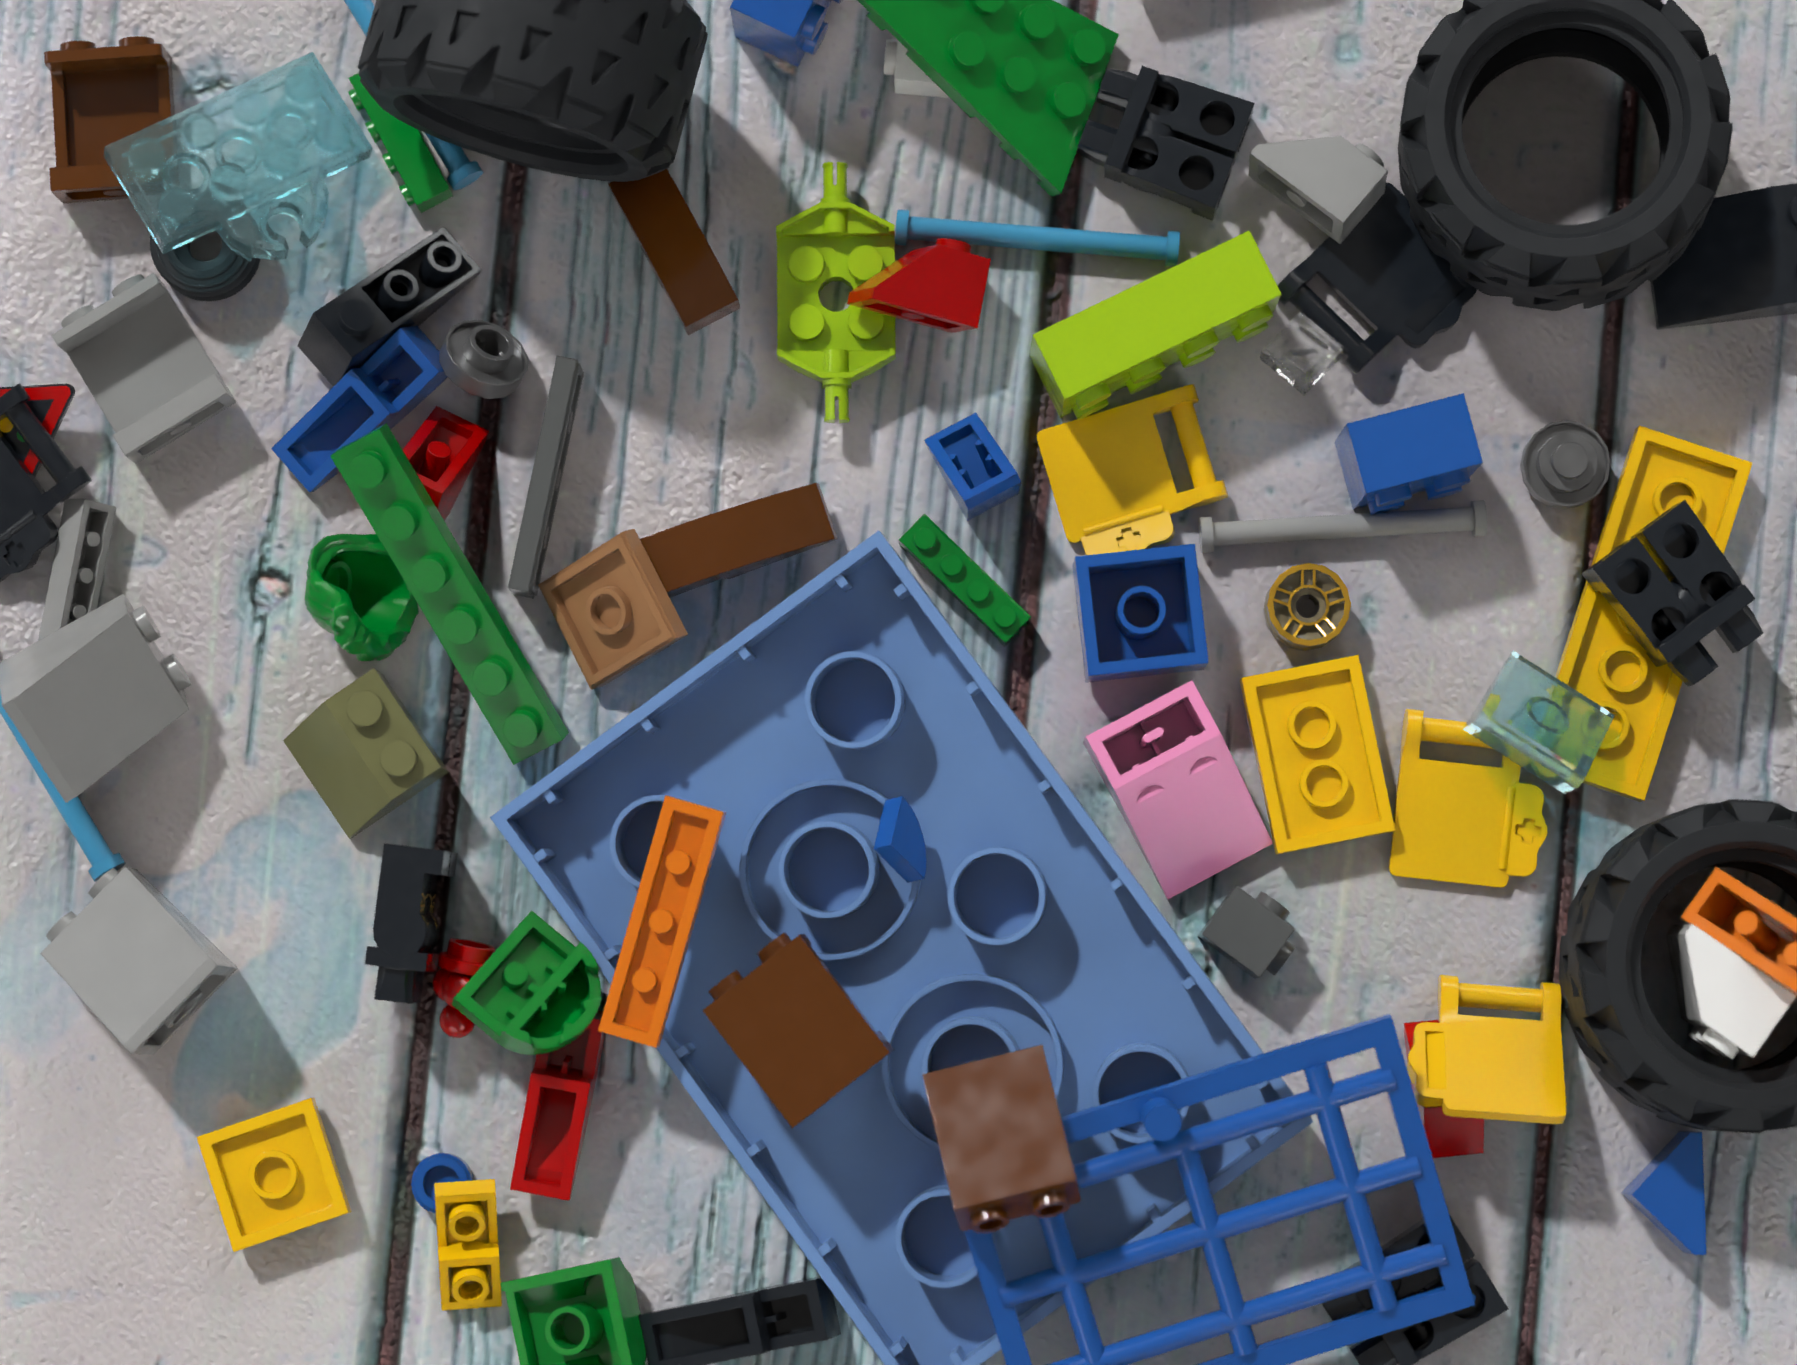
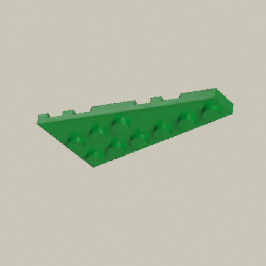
M857 0L869 11L866 16L881 31L887 29L908 50L905 54L970 118L977 117L1001 141L999 146L1013 160L1020 159L1039 178L1037 183L1051 197L1062 193L1078 149L1079 141L1115 47L1118 33L1054 0Z

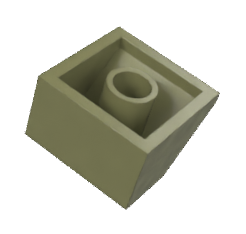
M375 668L324 701L283 740L349 839H352L449 773L385 676Z

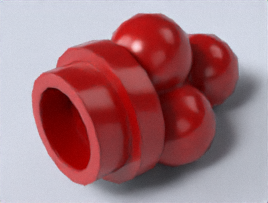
M452 938L449 939L447 951L440 953L438 966L441 969L436 972L432 982L436 996L448 1004L442 1009L439 1020L443 1032L449 1037H465L472 1032L475 1026L472 1021L451 1004L458 992L496 951V948L492 945L473 940Z

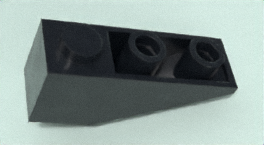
M443 226L315 311L297 346L334 387L351 369L360 368L400 328L420 326L476 278L482 269Z

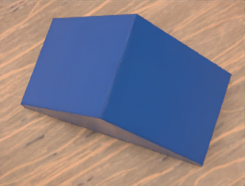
M977 413L924 439L928 450L967 521L1019 494L1021 480L1018 473Z
M1681 1131L1670 1140L1621 1193L1682 1252L1692 1255H1707L1702 1132Z

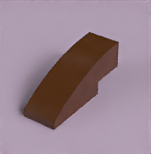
M667 169L636 181H612L608 183L632 232L688 335L740 309L739 300Z
M813 483L728 508L660 531L640 540L667 594L671 598L722 578L731 579L835 541L838 538L819 483Z

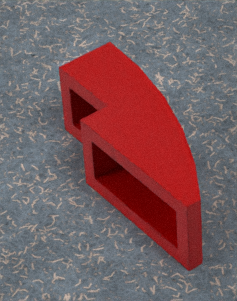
M598 1010L588 1028L568 1045L549 1053L536 1055L535 1066L530 1075L510 1190L570 1201L605 1033L598 1031L603 1011Z

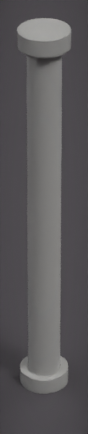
M1484 500L1471 501L1470 507L1381 512L1372 515L1370 513L1229 522H1213L1212 517H1199L1201 553L1214 552V546L1457 531H1472L1473 536H1486L1487 510Z

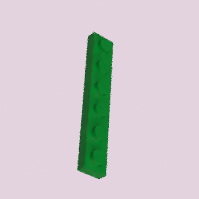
M386 423L335 451L330 457L513 765L562 741L569 731L388 424Z

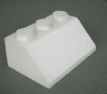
M1694 924L1673 925L1666 934L1681 1018L1693 1026L1688 1037L1717 1057L1720 1055L1723 1058L1733 1059L1736 1054L1754 1057L1796 998V995Z

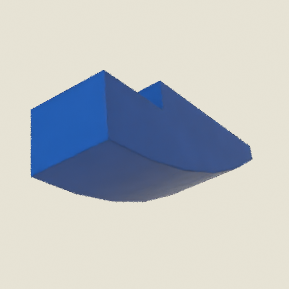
M418 326L400 328L360 368L351 369L271 449L309 493L316 491L339 473L330 455L386 423L391 430L448 378L439 362L440 351Z

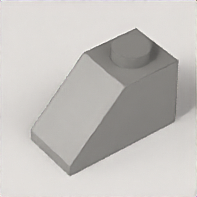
M1342 136L1257 144L1250 152L1248 176L1339 244L1345 240L1385 192L1388 170L1384 168L1382 159L1369 147L1363 144L1354 146Z

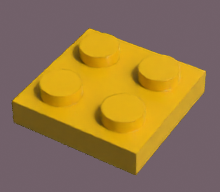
M309 1098L197 1137L233 1252L352 1212L315 1098Z

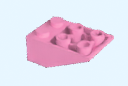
M1193 680L1085 737L1083 741L1085 748L1167 900L1273 844L1224 738Z

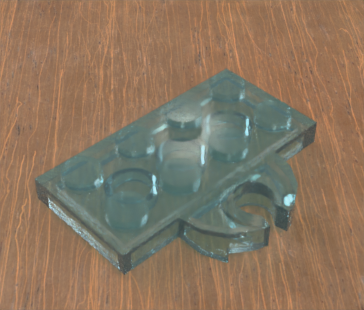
M311 52L105 146L103 157L163 255L216 230L230 250L251 262L252 258L269 260L287 258L289 247L286 238L274 232L267 221L276 214H286L293 217L300 227L299 241L306 249L313 244L321 229L324 228L328 213L329 191L324 179L370 158L372 146L317 57Z

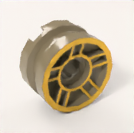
M1305 563L1292 566L1277 577L1266 594L1263 612L1266 625L1276 640L1289 648L1308 651L1322 648L1339 635L1348 621L1351 602L1348 588L1338 574L1325 566ZM1303 595H1309V599L1315 605H1319V611L1311 618L1302 617L1296 610V602Z

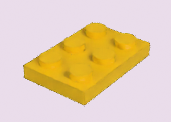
M1359 655L1240 679L1276 855L1395 831Z

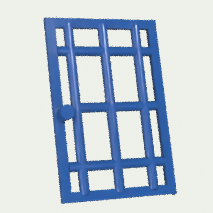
M1390 1014L1061 1117L1067 1144L1142 1121L1146 1132L1153 1140L1074 1164L1073 1168L1078 1188L1081 1189L1175 1159L1194 1223L1077 1259L1063 1213L1053 1217L1038 1218L1053 1267L1006 1282L991 1232L977 1233L973 1230L965 1231L1006 1365H1032L1014 1306L1059 1291L1062 1293L1080 1354L1047 1365H1129L1227 1333L1234 1353L1196 1365H1288L1473 1306L1476 1299L1470 1289L1401 1046ZM1374 1048L1379 1064L1378 1069L1333 1083L1327 1062ZM1304 1070L1309 1087L1308 1091L1180 1131L1182 1119L1177 1109ZM1387 1092L1405 1156L1359 1170L1340 1106ZM1317 1114L1335 1178L1218 1215L1199 1151ZM1412 1180L1430 1243L1384 1257L1366 1194ZM1343 1202L1361 1265L1244 1302L1225 1239ZM1202 1246L1220 1310L1103 1346L1084 1283ZM1435 1267L1438 1268L1442 1287L1397 1301L1391 1281ZM1365 1289L1369 1291L1373 1304L1372 1309L1259 1345L1256 1343L1252 1325Z

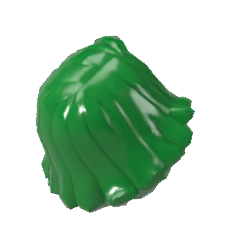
M336 534L323 537L311 549L307 562L305 605L308 612L320 627L334 634L335 641L343 650H346L347 653L355 654L358 661H380L386 659L406 641L415 618L419 613L417 601L377 534Z

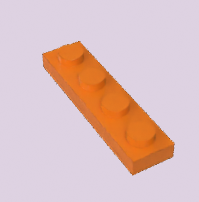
M665 795L598 1031L654 1048L660 1047L726 812Z

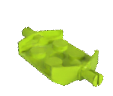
M826 162L822 164L823 198H821V202L776 226L777 359L798 373L822 383V389H825L824 422L835 423V401L838 400L839 423L850 422L849 389H852V382L875 373L896 359L895 317L850 305L843 311H829L823 307L819 296L823 287L830 282H843L851 290H854L895 262V225L851 203L850 198H847L848 164L837 162V184L833 185V162Z

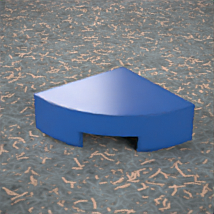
M900 796L885 800L874 850L909 883L925 879L926 848L918 819L907 800Z

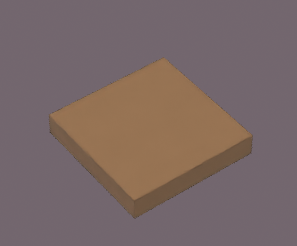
M635 529L621 532L538 585L591 690L603 687L688 635Z

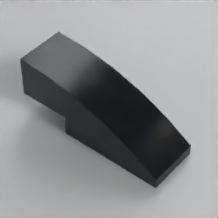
M821 1276L638 1315L648 1365H706L764 1354L771 1350L824 1341L841 1334L833 1293Z

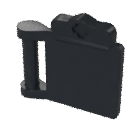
M1386 183L1384 194L1341 244L1329 236L1307 259L1293 269L1277 285L1282 294L1279 301L1283 305L1290 301L1348 357L1344 363L1356 375L1397 335L1408 346L1416 349L1425 345L1432 336L1451 329L1458 321L1462 307L1477 291L1476 288L1450 271L1451 264L1446 259L1435 255L1428 248L1410 217L1408 200L1390 183ZM1318 274L1376 331L1363 340L1306 284Z
M20 383L0 397V421L5 417L9 419L56 482V485L45 492L0 432V582L12 573H19L33 568L43 549L54 543L58 537V529L48 516V513L92 481L82 466L75 469L26 402L31 397Z

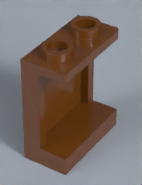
M134 36L120 39L119 46L96 48V44L93 42L69 41L60 44V50L44 52L45 65L51 72L56 167L49 168L51 192L62 203L180 195L172 57L164 46L154 43L152 38Z
M784 932L756 954L762 961V964L743 978L739 971L735 970L711 988L708 993L714 1001L702 1011L789 1125L794 1128L894 1051V1049L880 1030L876 1032L813 950L811 947L812 943L805 934H801L791 940L786 932Z
M1043 1045L922 1074L952 1204L961 1231L973 1230L977 1233H989L1002 1229L1012 1219L1032 1214L1038 1218L1060 1215L1066 1212L1070 1205L1081 1201Z

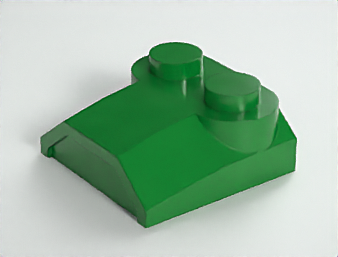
M620 1257L500 1283L502 1292L505 1291L520 1365H645L647 1357L638 1316L641 1313L633 1278L623 1265Z

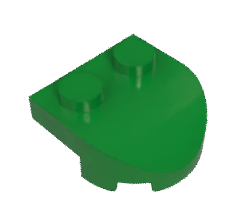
M531 910L453 998L451 1005L498 1044L512 1052L525 1055L549 1053L574 1041L592 1023L602 998L598 975L599 967L585 945L580 942L575 947Z

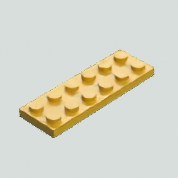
M1639 425L1634 431L1591 566L1623 542L1631 539V536L1669 508L1684 500L1689 504L1724 554L1753 463ZM1587 580L1527 765L1642 802L1645 801L1683 681L1672 672L1667 664L1659 667L1655 666L1646 654L1647 651L1634 638L1625 622L1601 592H1596Z

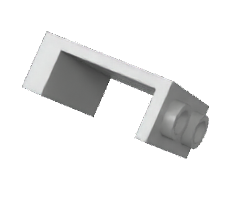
M154 273L146 278L139 274L124 280L112 290L113 298L95 309L88 305L75 310L62 320L61 325L63 328L51 335L57 346L68 354L114 429L115 434L113 437L120 449L135 464L236 403V400L167 288Z

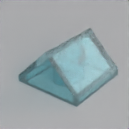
M1512 651L1463 730L1565 794L1577 789L1584 781L1615 715L1515 651Z

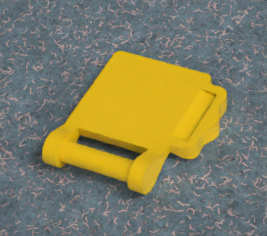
M1194 384L1179 387L1038 432L1037 442L1066 537L1072 544L1081 542L1085 555L1150 549L1154 546L1166 544L1173 539L1175 534L1171 514L1209 505L1228 497L1224 480H1216L1193 404L1197 403L1199 398ZM1170 411L1194 489L1180 493L1176 491L1153 416Z
M1406 708L1402 725L1400 765L1393 820L1395 831L1392 832L1389 872L1399 877L1499 888L1507 885L1509 876L1525 877L1532 874L1537 866L1538 850L1545 841L1548 831L1542 815L1544 803L1542 790L1537 785L1519 782L1525 721L1507 720L1505 726L1427 718L1423 717L1424 710ZM1421 741L1500 749L1502 750V768L1419 759Z
M1439 975V1023L1421 1022L1416 1025L1413 1047L1407 1059V1071L1410 1081L1415 1087L1417 1104L1422 1107L1442 1106L1443 1113L1452 1117L1562 1124L1567 1110L1561 1033L1560 984L1542 982L1540 989L1459 983L1458 976ZM1458 1007L1540 1013V1020L1458 1014Z

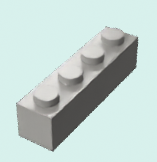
M68 498L64 501L38 641L98 607L115 517V506L88 499Z

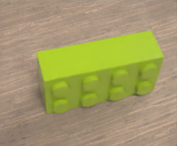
M1249 230L1033 334L1029 356L1059 417L1062 418L1074 412L1077 420L1108 406L1107 398L1112 393L1126 386L1130 394L1152 386L1162 379L1160 372L1178 361L1181 362L1183 368H1188L1204 361L1215 354L1214 346L1232 335L1236 342L1239 343L1263 332L1269 327L1266 321L1274 316L1273 312L1282 294Z

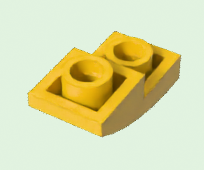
M495 1179L434 1183L441 1310L502 1306Z

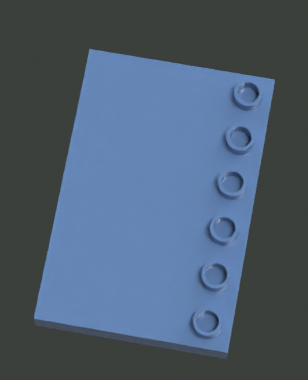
M879 530L490 817L576 938L591 952L598 964L599 970L611 985L665 795L726 812L660 1047L656 1049L884 1365H981L1001 1350L965 1231L960 1230L955 1215L922 1074L1043 1045L1060 1117H1064L1264 1053L895 549ZM903 796L913 809L920 824L926 848L925 879L909 883L874 850L885 800ZM784 932H786L791 940L801 934H805L812 943L811 947L876 1032L880 1030L894 1049V1051L794 1128L789 1125L702 1011L714 1001L708 993L711 988L735 970H738L743 978L762 964V961L756 954ZM1279 1077L1177 1109L1182 1119L1180 1131L1295 1094L1285 1080ZM1305 1117L1199 1151L1212 1196L1313 1123L1312 1117ZM1142 1121L1070 1143L1068 1148L1072 1164L1074 1165L1153 1140V1138L1146 1132ZM1173 1159L1079 1189L1081 1201L1070 1205V1208L1063 1213L1076 1258L1081 1259L1160 1234L1191 1212L1176 1160ZM1033 1214L1009 1220L1005 1227L991 1232L1006 1282L1053 1267L1039 1219ZM1096 1280L1084 1283L1085 1288L1091 1285ZM1061 1291L1014 1306L1022 1334L1064 1304Z

